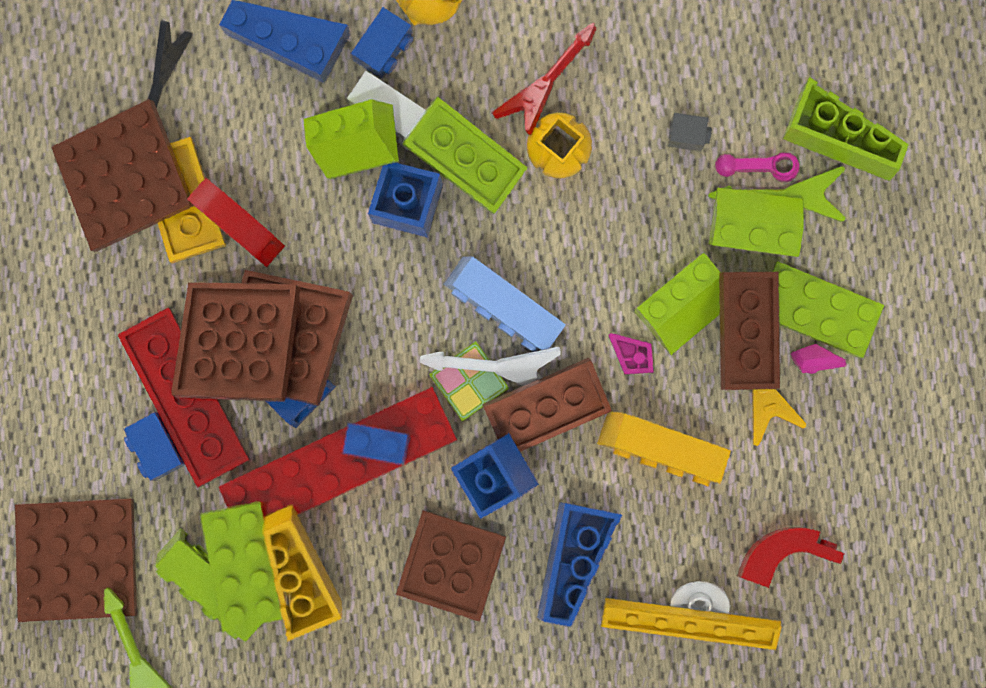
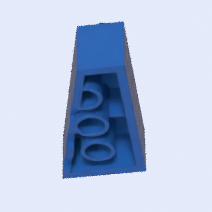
M237 0L231 1L219 24L225 35L323 83H326L351 35L347 24Z
M559 502L537 618L539 620L572 627L588 592L587 589L599 568V563L605 549L610 544L615 527L620 522L621 514Z

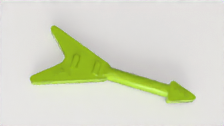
M843 166L788 186L785 189H734L803 199V209L839 222H843L846 219L824 196L825 190L845 171ZM731 186L724 187L726 189H732ZM716 191L708 194V197L715 200Z
M107 587L104 590L105 613L111 614L131 662L129 666L130 688H172L150 663L141 657L122 611L124 603Z

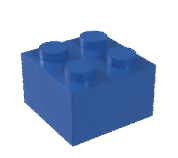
M399 163L382 166L368 211L372 223L428 237L443 188L440 174Z
M510 434L505 435L451 467L452 472L480 519L523 496L539 485Z

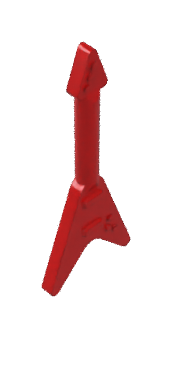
M589 24L574 35V42L545 76L540 77L492 112L494 118L499 119L519 111H524L525 131L528 135H531L552 90L554 81L582 48L591 44L597 30L595 24Z

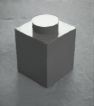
M674 113L671 118L667 147L701 152L705 144H709L711 139L712 127H707L708 117Z

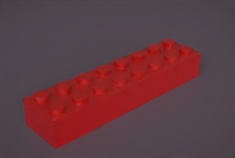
M433 387L353 423L410 435L405 465L458 441ZM347 426L222 484L218 488L227 508L260 501L263 520H265V516L291 505L294 507L297 515H301L405 465L343 453Z

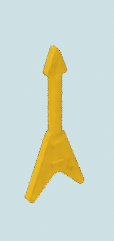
M752 389L753 444L755 446L760 444L772 417H779L800 428L806 427L803 419L776 389Z

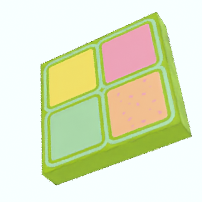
M476 341L454 356L489 360ZM443 367L442 371L434 370L429 374L462 422L483 408L482 404L497 398L509 389L503 378L495 372Z

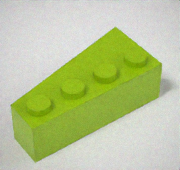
M809 77L800 92L783 140L890 181L900 170L909 144L880 124H874L863 117L864 113L856 108H850L838 100L839 96L831 91L828 93L817 85L818 82Z
M180 528L157 554L155 562L156 573L167 583L173 581L180 587V594L188 601L192 602L195 600L203 606L201 610L209 619L214 621L217 618L220 621L207 551L199 544L192 546L187 540H184L189 534ZM261 624L227 631L226 633L234 639L239 637L246 642Z

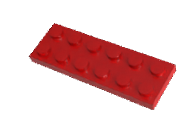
M168 307L117 335L197 488H200L251 459L219 399L176 398L171 395L181 327L172 309Z

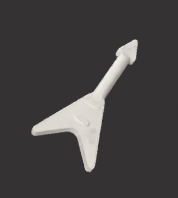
M554 347L502 358L497 361L444 356V352L441 351L420 356V363L439 371L446 367L495 372L501 377L525 386L542 378L537 370L561 354L560 347Z

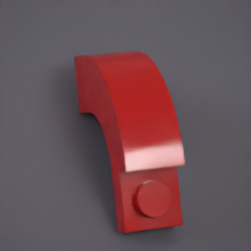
M206 177L187 198L190 203L265 267H268L285 247L269 230Z
M802 527L777 529L764 535L751 546L743 558L737 576L769 588L779 563L793 553L807 552L837 564H841L845 553L837 551L838 545L830 541L821 539L820 543H817L820 531Z

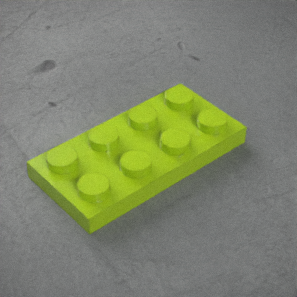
M439 97L433 100L402 143V145L492 214L496 213L528 168Z
M775 262L772 272H778L779 325L860 359L864 358L884 305L781 262Z
M260 501L200 513L222 632L281 620L282 616L274 584V575L263 534L264 520Z

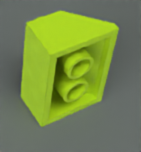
M370 99L303 119L306 148L327 179H334L399 162L392 104Z
M717 187L709 236L710 245L799 257L804 230L803 199Z
M704 252L634 311L670 355L720 315V271Z

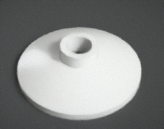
M708 582L685 584L676 590L670 601L671 607L728 614L730 610L727 594L717 585Z

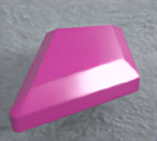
M613 333L608 335L624 375L653 373L651 343Z
M813 344L791 353L792 360L802 373L814 374L821 370L847 366L844 358L818 344Z

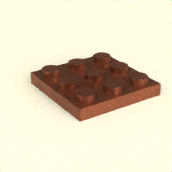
M422 510L396 595L480 622L506 536Z

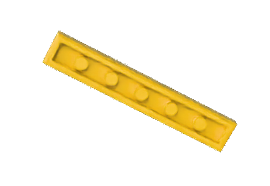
M605 598L601 619V627L771 650H776L782 629L781 621L611 598Z

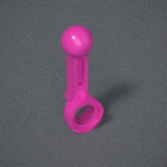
M787 152L779 153L769 158H735L732 155L724 154L718 157L715 162L717 173L723 177L732 176L735 172H770L780 182L792 181L797 177L800 169L797 158ZM786 159L793 163L792 169L787 173H780L776 169L778 162Z

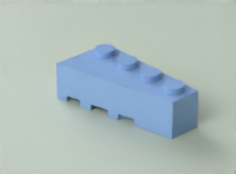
M473 256L462 257L443 284L452 290L451 294L463 303L468 301L475 306V311L487 320L492 318L500 324L498 328L510 337L514 334L523 340L521 345L531 352L549 349L566 325Z

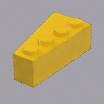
M609 412L606 414L597 442L599 445L614 449V455L630 459L631 455L641 458L640 464L656 468L657 464L667 467L666 473L683 478L684 473L692 475L693 482L708 487L710 482L721 484L731 453L729 449L619 412Z
M291 505L265 516L263 534L274 575L276 592L279 597L287 642L342 619V601L294 507Z

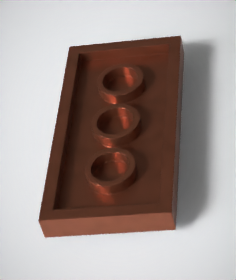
M720 272L721 390L780 389L778 272Z
M589 357L482 404L497 439L499 440L505 435L510 434L520 452L612 412Z

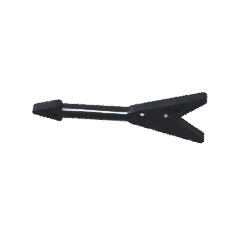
M164 20L160 22L153 83L148 99L154 101L156 108L165 84L193 35L191 32L184 31L172 43L170 23Z

